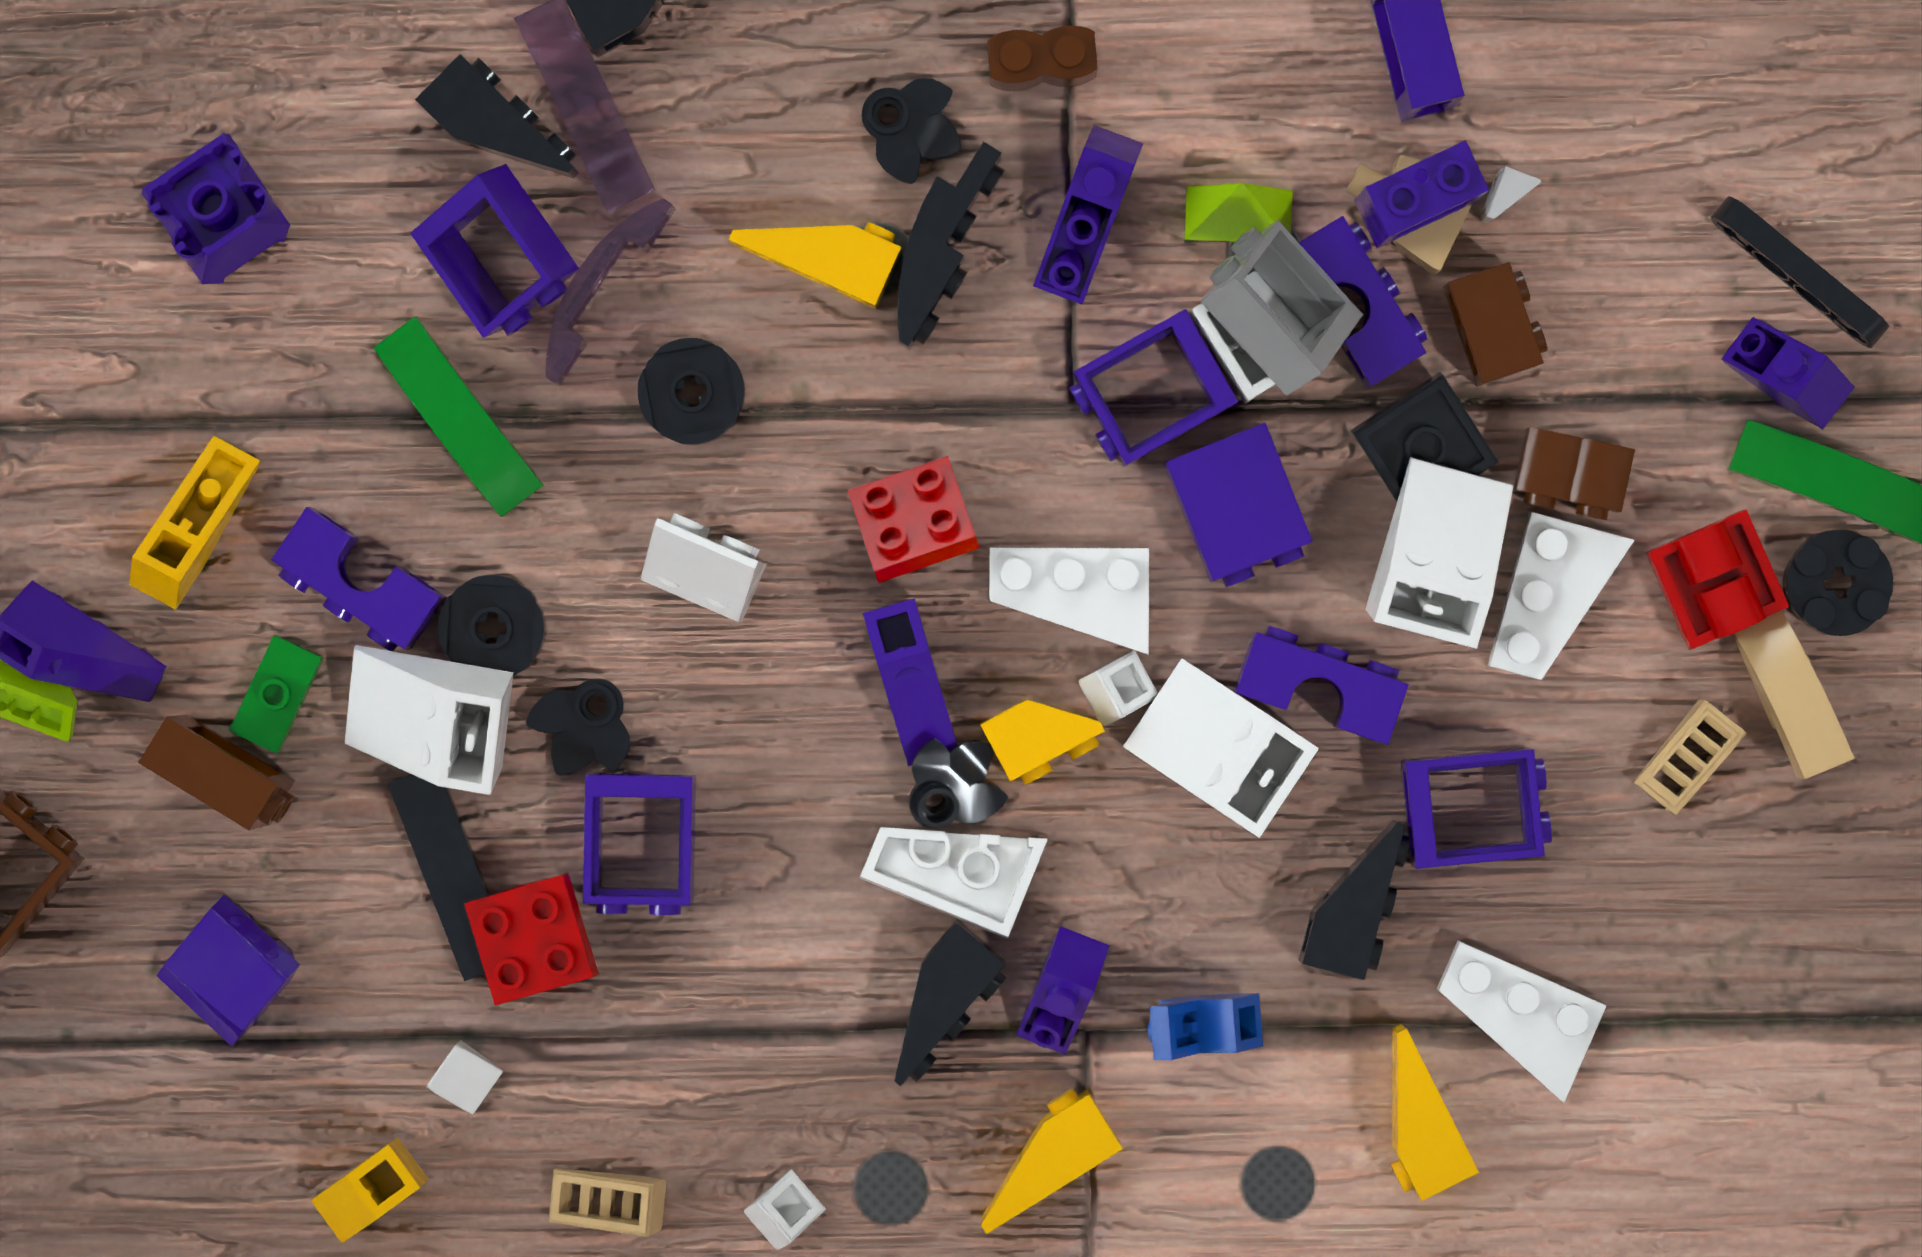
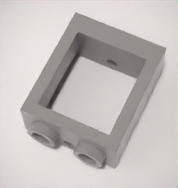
M1277 220L1261 232L1255 227L1249 229L1232 245L1231 250L1235 255L1227 258L1211 273L1209 278L1214 284L1202 298L1201 303L1281 391L1288 396L1324 372L1363 314ZM1252 268L1259 273L1306 325L1308 331L1301 341L1244 280Z

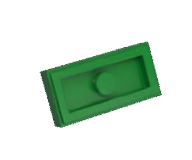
M274 635L229 732L276 754L280 753L325 657L285 638Z

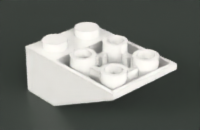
M1410 457L1365 608L1373 621L1477 649L1493 597L1513 485Z
M675 513L670 522L657 518L640 580L732 620L742 622L767 565L756 560L760 549L726 535L723 536L719 544L707 538L711 528Z
M355 645L345 744L437 786L491 795L503 766L514 672Z
M1182 658L1123 745L1125 749L1259 838L1319 749Z

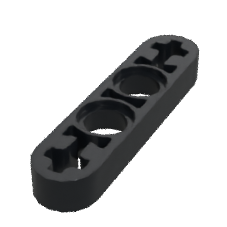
M1728 196L1711 216L1712 222L1718 229L1855 341L1867 348H1873L1889 328L1888 323L1874 309L1739 200Z

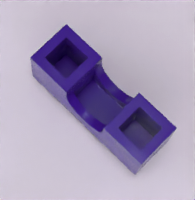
M1341 216L1299 242L1338 287L1353 290L1364 303L1366 315L1363 326L1357 333L1347 338L1341 348L1366 389L1427 353L1421 344L1428 340L1424 329L1413 313L1404 316L1394 300L1396 296L1400 295L1399 289L1384 267L1379 270L1375 269L1366 252L1372 249L1371 243L1357 222L1349 225L1344 216Z
M306 507L271 559L283 568L278 576L303 593L310 586L327 597L322 606L342 620L349 623L352 617L355 616L371 628L366 635L385 649L393 652L397 646L404 650L412 649L446 599V596L405 568L396 566L387 580L377 589L363 591L357 588L347 575L346 560L359 537L316 508Z
M1268 626L1266 635L1253 632L1233 690L1234 693L1287 710L1292 694L1301 682L1313 677L1326 679L1335 687L1340 700L1339 711L1333 727L1389 745L1409 684L1397 680L1400 670L1369 660L1367 669L1346 663L1349 656L1348 652L1319 643L1316 652L1296 646L1298 635L1272 626Z

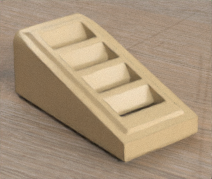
M1699 699L1633 783L1676 816L1746 735V732L1708 701ZM1702 721L1706 722L1723 736L1717 744L1697 729V726ZM1688 737L1709 753L1704 761L1682 745ZM1673 754H1676L1696 770L1690 778L1668 761ZM1659 770L1682 786L1677 795L1654 778Z
M556 1168L553 1170L549 1222L650 1237L662 1229L666 1180L646 1176ZM573 1184L581 1185L578 1212L570 1211ZM594 1187L601 1188L599 1214L592 1213ZM616 1190L623 1191L621 1216L614 1215ZM638 1193H640V1216L636 1218Z

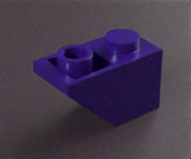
M1755 317L1751 318L1721 358L1726 365L1783 408L1822 430L1855 388L1829 357Z
M1060 926L1046 956L1016 1036L1034 1042L1040 1047L1049 1048L1065 1055L1095 992L1110 945Z

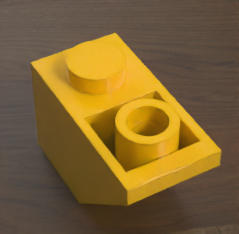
M1029 699L980 724L1010 782L1021 777L1024 785L1051 772L1053 769L1048 761L1068 752L1071 760L1098 747L1100 744L1095 736L1105 732L1098 720Z
M397 1136L314 1197L311 1202L340 1242L343 1243L417 1191L429 1179Z

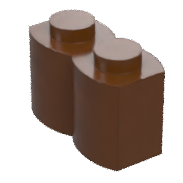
M1061 26L1051 29L1043 35L1026 30H1010L996 34L987 40L990 86L996 89L1023 91L1033 88L1042 82L1057 87H1075L1096 78L1098 68L1095 31L1086 27Z
M1526 428L1513 491L1525 493L1523 500L1525 504L1555 509L1556 500L1577 504L1575 513L1577 515L1607 521L1609 511L1622 512L1635 449L1538 428Z

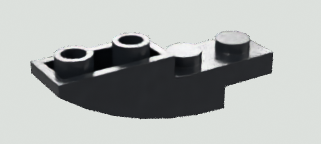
M984 141L956 187L940 177H936L922 203L911 230L901 270L897 311L899 342L901 346L910 350L915 340L923 345L925 344L940 317L932 312L941 297L945 295L952 299L968 272L960 268L964 261V255L948 245L952 239L960 243L963 241L977 218V215L970 211L971 207L980 193L987 197L992 194L1005 172L1003 168L998 166L1002 152Z

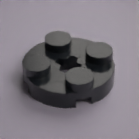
M682 338L663 345L647 362L638 382V401L645 419L663 437L684 445H701L720 438L737 423L745 401V383L739 366L721 347L699 338ZM694 377L698 385H706L707 394L699 397V405L695 407H690L686 399L678 400L677 390L685 387V378Z
M1849 530L1820 532L1807 538L1800 545L1801 547L1795 551L1792 559L1788 561L1783 575V592L1789 604V609L1806 626L1829 636L1852 635L1869 628L1876 620L1881 619L1886 614L1893 592V573L1886 555L1880 550L1879 545L1874 539ZM1836 567L1841 568L1842 574L1850 576L1852 585L1845 589V596L1842 598H1837L1835 590H1826L1824 586V580L1833 577V569Z
M483 575L463 583L445 601L438 618L440 646L451 662L514 672L513 676L530 668L535 658L541 652L546 636L545 615L535 594L518 581L505 576ZM490 612L497 613L499 622L507 626L506 634L498 635L495 644L487 643L486 634L478 633L477 629L479 622H486L488 620Z

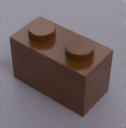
M1510 262L1448 282L1443 286L1477 387L1544 363L1541 353L1548 350L1544 333L1538 321L1530 323L1524 306L1525 302L1530 301L1528 286L1521 271L1513 273Z

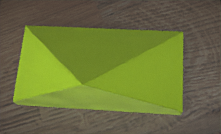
M1247 183L1186 187L1184 241L1236 242L1249 229L1255 227L1261 232L1277 220L1291 234L1293 190Z
M0 659V717L69 743L74 732L78 700L71 687L30 679Z

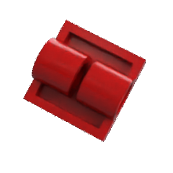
M948 456L847 490L878 583L980 549Z
M1747 509L1738 511L1645 552L1688 650L1744 630L1763 621L1767 616L1789 607Z
M569 872L464 903L495 1006L599 975Z

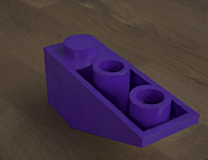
M1093 125L1033 284L1034 287L1083 305L1143 143Z
M33 580L0 615V659L30 679L151 702L166 670V665L156 660L147 651L139 649L109 630L102 622L92 619L64 601L58 594L48 591Z
M913 598L863 613L908 767L912 766L919 749L932 738L939 740L949 752L957 745V741L916 599Z

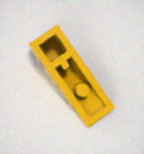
M867 222L864 230L854 225L732 230L728 239L732 245L874 309H877L902 254V248L893 243L896 234L870 222Z
M213 436L132 556L129 585L176 610L203 570L260 465V460Z
M1400 1024L1392 1028V1147L1399 1160L1390 1164L1404 1193L1414 1189L1419 1199L1424 1201L1479 1173L1407 1028Z
M1071 1088L1047 1104L1050 1112L1043 1116L981 1217V1226L986 1234L1123 1149L1121 1141L1088 1089L1077 1095L1074 1088Z

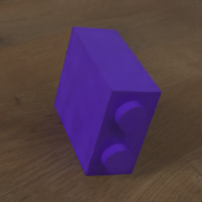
M1266 422L1164 463L1210 582L1222 578L1225 587H1229L1254 577L1253 565L1272 559L1275 568L1305 556L1301 546L1313 541Z

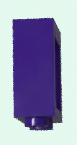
M1370 0L1401 122L1453 109L1465 95L1441 0Z
M1465 140L1366 186L1354 201L1377 249L1474 204L1489 191V188Z
M507 164L475 176L410 233L483 338L501 330H504L506 335L509 336L526 326L534 318L529 311L538 303L541 307H545L566 293L568 288L564 282L579 270L575 261ZM490 205L541 276L510 303H508L460 234L464 227Z
M1187 309L1182 310L1075 370L1073 376L1077 383L1069 387L1082 413L1086 415L1093 411L1103 430L1095 435L1109 461L1112 462L1119 458L1124 467L1238 403ZM1172 335L1210 403L1130 448L1092 379Z
M1519 748L1401 760L1408 836L1411 837L1409 850L1412 867L1421 869L1545 856L1544 844L1552 842V829L1549 812H1540L1538 791L1546 790V770L1543 758L1535 759L1534 749ZM1515 764L1523 841L1436 850L1428 772Z
M589 773L585 775L583 904H596V913L627 914L628 905H649V914L681 915V906H690L694 902L696 775ZM603 797L680 798L678 889L601 887Z

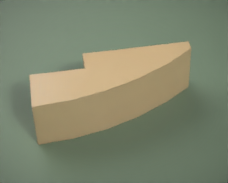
M1782 610L1767 616L1763 621L1734 633L1733 636L1771 727L1777 730L1796 777L1808 779L1855 759L1828 697Z

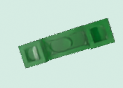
M417 316L373 347L412 404L500 517L506 515L544 486L513 443L509 442L448 361L449 358Z
M1746 420L1727 470L1776 489L1782 488L1872 523L1878 529L1922 545V485L1819 443L1758 422Z

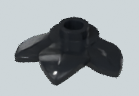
M920 78L910 82L901 90L895 88L878 89L865 100L862 108L864 127L871 136L876 138V157L878 162L893 178L904 183L913 184L919 174L921 158L942 159L961 150L960 138L955 127L948 118L940 113L947 106L953 93L952 89L934 79ZM885 106H892L899 113L897 121L891 125L883 124L878 118L880 109Z
M590 679L581 683L575 691L553 690L544 695L528 714L526 720L528 727L539 732L553 734L551 757L554 771L558 775L579 771L589 765L594 758L606 768L616 771L622 765L629 752L630 735L620 719L624 710L623 696L617 686L608 680ZM593 695H601L607 701V709L602 715H595L588 708L589 699Z
M932 738L919 749L911 768L916 785L910 793L908 802L910 812L919 824L928 828H942L948 826L954 820L976 824L986 820L1003 807L1008 800L1007 794L999 787L984 781L991 763V744L982 740H969L955 745L948 752L947 748L939 740ZM931 795H943L939 805L934 807L926 805V800Z

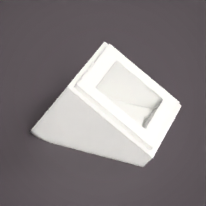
M1507 166L1500 169L1495 175L1479 216L1481 218L1480 222L1489 224L1539 185L1541 180Z
M1135 650L1079 680V686L1102 726L1113 723L1153 701L1158 694Z
M460 1040L426 1087L473 1115L504 1070Z
M791 1169L744 1210V1213L776 1250H780L797 1238L826 1208Z

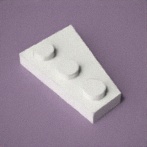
M1530 512L1488 666L1542 680L1634 540Z
M990 548L989 601L1149 655V548Z
M880 827L860 879L1007 939L1048 839L1000 837V835L956 834L945 833L944 831Z
M1457 941L1437 990L1564 1103L1606 1005L1468 944Z

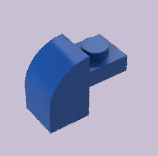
M1259 993L1178 997L1160 1000L1159 1005L1149 1007L1148 1036L1153 1046L1154 1060H1175L1199 1053H1239L1263 1046Z

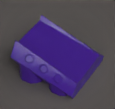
M223 133L142 188V195L148 202V206L154 216L162 223L172 238V245L176 252L192 268L202 284L224 283L226 276L273 244L285 242L290 227L289 222L231 135Z
M223 895L166 961L156 976L232 1047L258 1021L288 985L300 964L295 960L290 947L281 940L272 939L253 921L252 916L242 907L236 906L228 897Z

